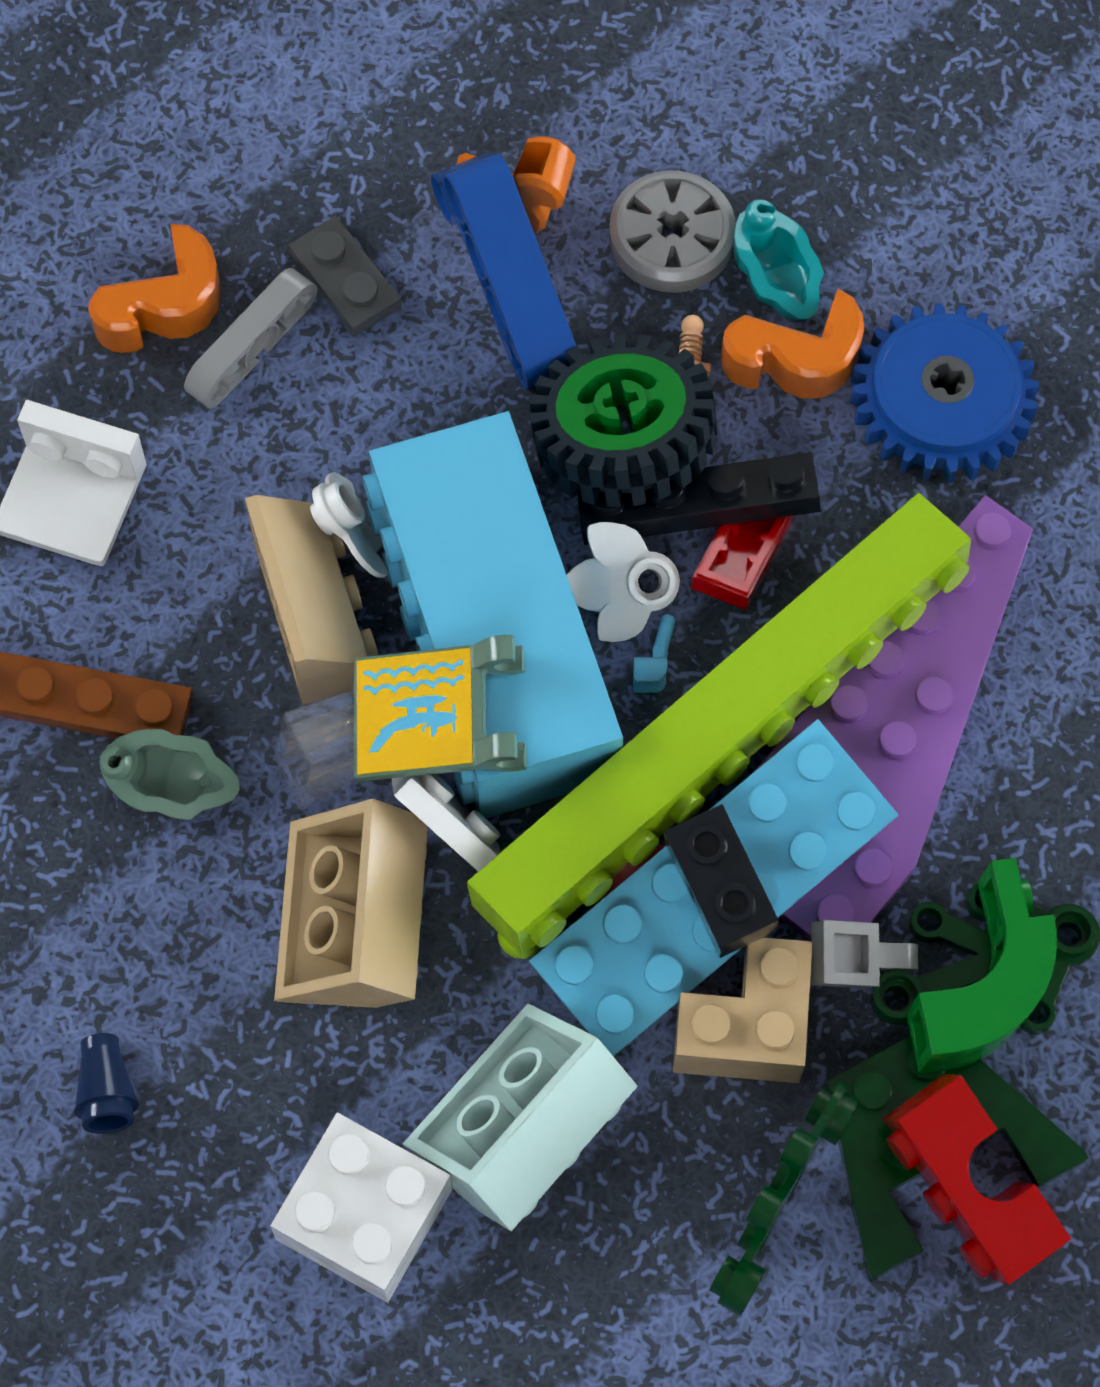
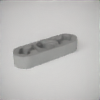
M288 268L281 272L196 361L186 377L184 383L185 391L207 408L217 407L259 363L260 360L256 357L263 349L269 352L311 308L317 295V285L294 268Z

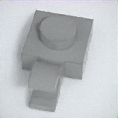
M837 920L811 922L812 986L868 989L880 987V973L893 969L918 970V944L879 942V923Z

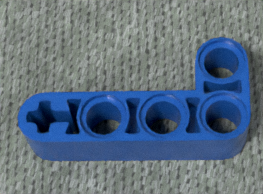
M484 153L432 174L431 184L437 203L446 220L450 224H456L459 227L509 361L523 388L527 390L534 387L540 375L549 378L548 366L556 359L569 367L566 352L576 347V343L514 178L504 158L499 153Z

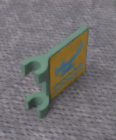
M497 635L485 638L473 645L354 658V779L361 782L468 770L500 772L526 770V744L524 742H517V734L515 732H502L487 736L486 673L495 675L524 673V648L522 645L515 646L513 635Z

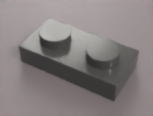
M337 216L332 217L288 244L289 254L308 279L317 285L319 293L353 337L402 308L401 298Z

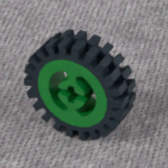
M627 334L614 335L615 348L604 349L601 338L589 341L591 354L588 356H584L577 346L566 352L569 367L557 359L548 366L549 378L540 375L535 384L537 395L531 394L529 402L531 412L529 417L537 459L540 467L545 468L546 477L552 484L560 480L562 492L571 497L580 488L582 501L595 505L600 492H605L607 507H620L622 493L632 494L633 506L647 504L645 490L650 488L654 489L659 500L670 496V479L681 488H684L692 482L691 469L701 473L706 467V454L713 455L716 447L715 435H718L711 380H708L707 371L702 363L695 365L694 355L686 349L676 355L675 343L663 339L657 350L654 351L652 336L639 334L636 347H629ZM625 405L626 418L632 433L622 434L620 417L616 406Z

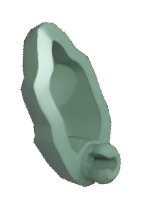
M144 729L120 736L106 747L99 760L101 774L107 786L119 799L140 811L159 812L175 819L191 820L203 810L220 807L233 801L240 790L238 776L225 762L215 755L208 741L194 736L173 735L163 729Z

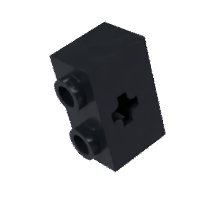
M723 804L664 831L665 845L719 958L778 931L779 919Z

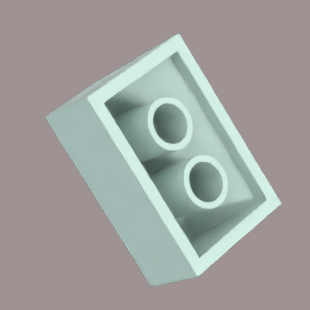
M528 1003L404 1141L403 1145L412 1154L450 1174L452 1188L480 1213L512 1231L524 1217L534 1210L538 1200L564 1170L574 1164L584 1147L605 1123L619 1112L622 1104L638 1086L597 1037Z

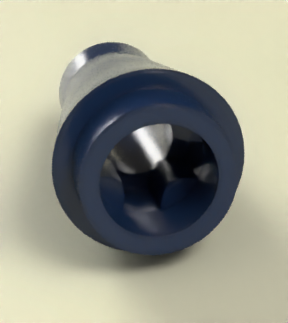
M109 1033L87 1036L80 1042L81 1063L74 1113L78 1118L82 1119V1127L87 1132L108 1134L122 1131L133 1124V1113L138 1109L139 1103L120 1052L119 1039L116 1035Z

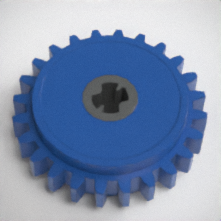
M936 303L933 314L926 316L918 306L912 307L908 323L897 314L893 315L888 328L889 333L877 327L873 331L871 345L863 344L858 359L860 364H855L851 382L856 385L852 386L850 404L858 406L854 417L855 425L870 424L866 429L865 443L867 445L878 441L883 443L879 457L882 461H886L894 455L902 458L899 472L903 474L909 471L913 464L922 467L921 476L924 481H929L933 470H943L946 483H953L956 470L960 469L964 470L970 480L976 479L980 463H983L992 472L997 470L1001 454L1012 458L1019 445L1018 440H1026L1032 425L1029 421H1033L1038 408V403L1033 400L1039 389V381L1029 379L1034 368L1033 360L1018 361L1024 347L1022 341L1008 344L1005 341L1008 330L1006 325L1003 324L993 330L987 326L988 314L983 312L976 320L966 317V306L963 305L958 307L955 314H945L942 303Z

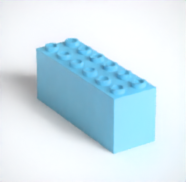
M509 411L370 450L371 474L362 476L368 499L365 501V506L374 535L380 534L385 551V553H382V557L389 573L387 576L392 588L398 587L402 606L399 607L409 641L415 640L417 650L422 651L473 645L488 637L513 635L515 646L522 645L524 648V673L515 675L486 673L487 736L502 732H515L517 734V742H524L526 744L527 769L513 772L491 770L453 772L463 805L474 802L477 812L485 818H490L569 794L623 748V735Z

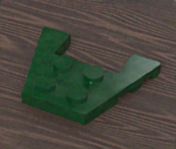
M911 1035L836 1075L826 1083V1088L834 1092L841 1081L849 1086L847 1090L849 1094L860 1099L852 1118L838 1141L842 1164L845 1167L852 1200L851 1206L864 1256L865 1271L870 1281L913 1259L923 1251L922 1246L890 1192L921 1175L915 1167L910 1170L906 1169L893 1154L886 1141V1138L892 1132L882 1118L943 1074L961 1075L998 1129L986 1139L999 1132L1002 1133L1031 1182L1037 1188L1082 1165L1089 1157L1084 1149L981 1059L958 1068L918 1073Z

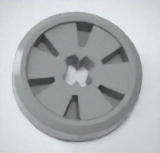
M670 170L651 173L627 186L614 203L609 225L611 252L621 270L633 281L646 288L668 293L694 290L711 282L723 271L729 262L733 252L735 216L728 199L710 181L683 171ZM665 225L670 229L678 225L682 226V237L680 238L672 233L665 238L662 236V226Z

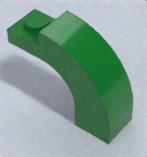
M1016 858L991 861L977 882L991 943L992 957L988 975L966 987L919 993L906 1012L918 1073L958 1068L988 1056L1014 1035L1038 1005L1048 987L1057 951L1054 914L1029 917L1033 912L1032 889L1026 878H1020Z

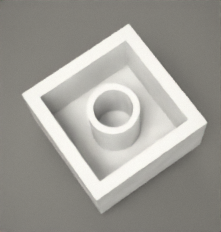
M337 1112L270 1227L275 1239L388 1303L452 1191L451 1175Z

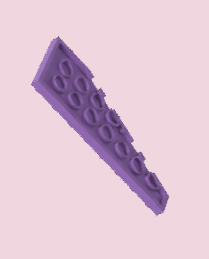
M986 495L959 526L971 538L968 558L970 568L962 582L949 593H944L940 590L926 603L927 606L924 613L914 625L905 631L897 628L883 640L880 652L867 666L862 669H857L854 666L839 679L837 689L825 703L816 708L809 705L794 723L790 732L758 766V768L761 767L809 725L819 719L899 814L892 822L778 917L810 942L811 922L837 920L873 923L911 876L917 865L1033 532V528Z

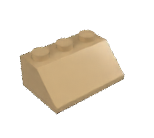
M261 495L245 498L255 550L302 704L306 705L354 691V658L378 656V651L371 629L367 628L359 631L354 612L362 610L363 606L354 575L342 577L337 559L346 556L342 538L338 537L335 533L328 535L320 529L311 514L310 506L313 504L311 502Z
M373 798L290 822L274 1001L377 1008L415 999L428 826L414 813Z

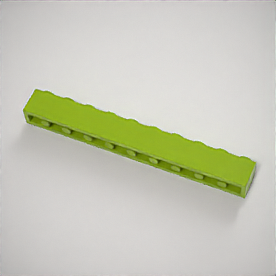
M918 492L467 881L471 905L521 956H524L535 945L541 948L551 943L566 925L565 919L582 904L588 907L599 901L612 886V878L628 862L632 866H636L646 860L656 849L659 843L658 837L665 830L669 829L674 823L678 825L693 818L704 805V797L720 783L728 786L736 781L747 769L750 757L765 744L772 747L779 743L792 729L795 723L794 718L809 705L816 708L825 703L837 689L839 679L854 666L857 669L867 666L880 652L883 640L897 628L905 631L914 625L924 613L927 606L926 603L940 590L944 593H949L955 589L965 578L970 568L968 558L971 538Z

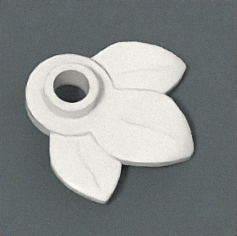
M336 472L328 474L325 478V483L319 484L312 490L314 503L311 504L310 511L315 522L326 534L332 535L335 533L338 537L342 538L352 555L368 573L378 578H384L389 573L380 556L376 553L383 545L381 536L374 535L372 528L364 521L365 512L355 494L352 482Z
M613 522L591 524L587 527V538L594 558L586 559L579 563L566 575L577 606L585 610L599 612L597 618L598 639L606 642L625 641L635 637L643 630L652 611L661 610L674 600L680 585L679 573L674 563L668 557L658 552L648 551L644 540L635 529ZM645 570H652L658 576V586L651 593L643 592L638 584L639 576Z

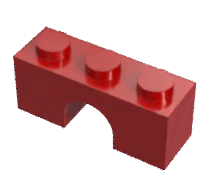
M943 1074L882 1118L892 1132L886 1138V1141L893 1154L906 1169L910 1170L915 1167L929 1187L923 1192L927 1204L944 1224H948L950 1221L953 1222L965 1240V1243L959 1246V1249L968 1265L981 1279L989 1275L994 1281L1010 1285L1072 1239L1035 1184L1016 1181L1001 1193L989 1198L984 1197L976 1190L969 1175L970 1157L976 1146L998 1129L961 1075Z

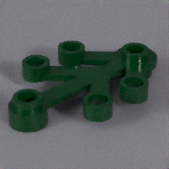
M976 883L968 893L966 908L973 918L986 922L984 911L975 903V895L979 893L978 884ZM923 902L916 906L909 919V929L916 939L926 943L941 940L975 956L918 977L902 969H893L883 973L880 976V987H874L871 992L870 1000L874 1013L886 1023L894 1025L904 1024L908 1022L906 1012L919 993L966 987L986 977L990 969L992 957L988 932L947 915L945 909L937 903ZM1060 904L1049 911L1033 906V912L1029 917L1054 914L1056 930L1061 927L1074 929L1078 934L1079 942L1068 946L1061 943L1057 937L1056 960L1052 977L1038 1003L1039 1006L1045 1009L1047 1021L1042 1024H1035L1026 1018L1020 1028L1029 1034L1039 1035L1050 1029L1057 1013L1054 1004L1069 967L1088 961L1099 946L1100 928L1098 922L1088 910L1081 906ZM923 913L935 915L940 922L939 929L931 932L923 930L918 924V916ZM892 990L900 991L907 999V1006L901 1010L891 1009L886 1005L884 995Z
M841 1081L834 1092L825 1087L821 1088L804 1121L814 1126L808 1134L798 1127L796 1128L778 1161L781 1166L769 1187L766 1185L763 1187L746 1218V1221L749 1223L737 1244L746 1252L740 1262L728 1255L709 1291L720 1297L718 1304L740 1317L767 1270L754 1263L753 1259L761 1251L782 1209L801 1179L820 1140L823 1138L836 1146L860 1102V1099L847 1092L849 1086Z

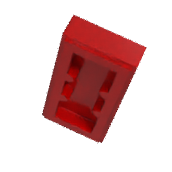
M793 516L719 526L692 577L691 589L747 610L791 526Z

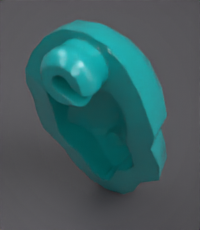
M756 199L750 202L746 210L740 213L735 223L733 248L737 266L747 275L750 287L759 302L773 307L790 322L804 323L817 313L820 300L819 284L824 275L821 263L810 246L807 234L798 223L776 211L772 203L766 200Z

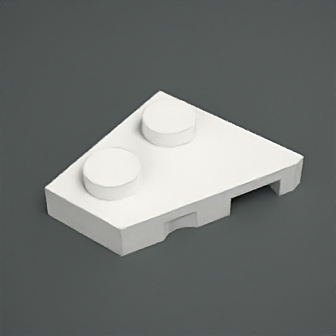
M437 774L392 778L394 796L478 872L501 853L499 844L496 842L501 836L497 829L476 810L469 814L454 798L455 793L451 787Z

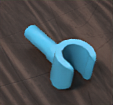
M669 614L662 615L652 648V657H633L634 693H660L665 689L668 647L676 623L674 616Z

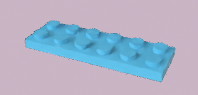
M819 719L809 725L712 807L723 804L777 917L782 915L899 816ZM665 846L528 962L587 1033L597 1037L612 1056H615L679 1002L681 992L689 993L739 950L719 958Z

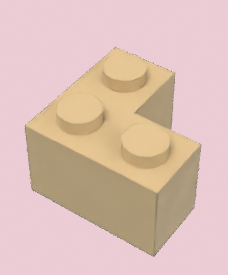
M762 938L747 945L744 954L741 998L681 992L677 1009L673 1072L799 1083L806 1061L812 942Z

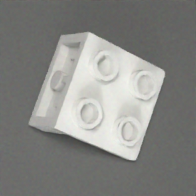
M26 400L17 419L26 448L0 505V535L87 563L103 566L108 559L147 465L139 434Z

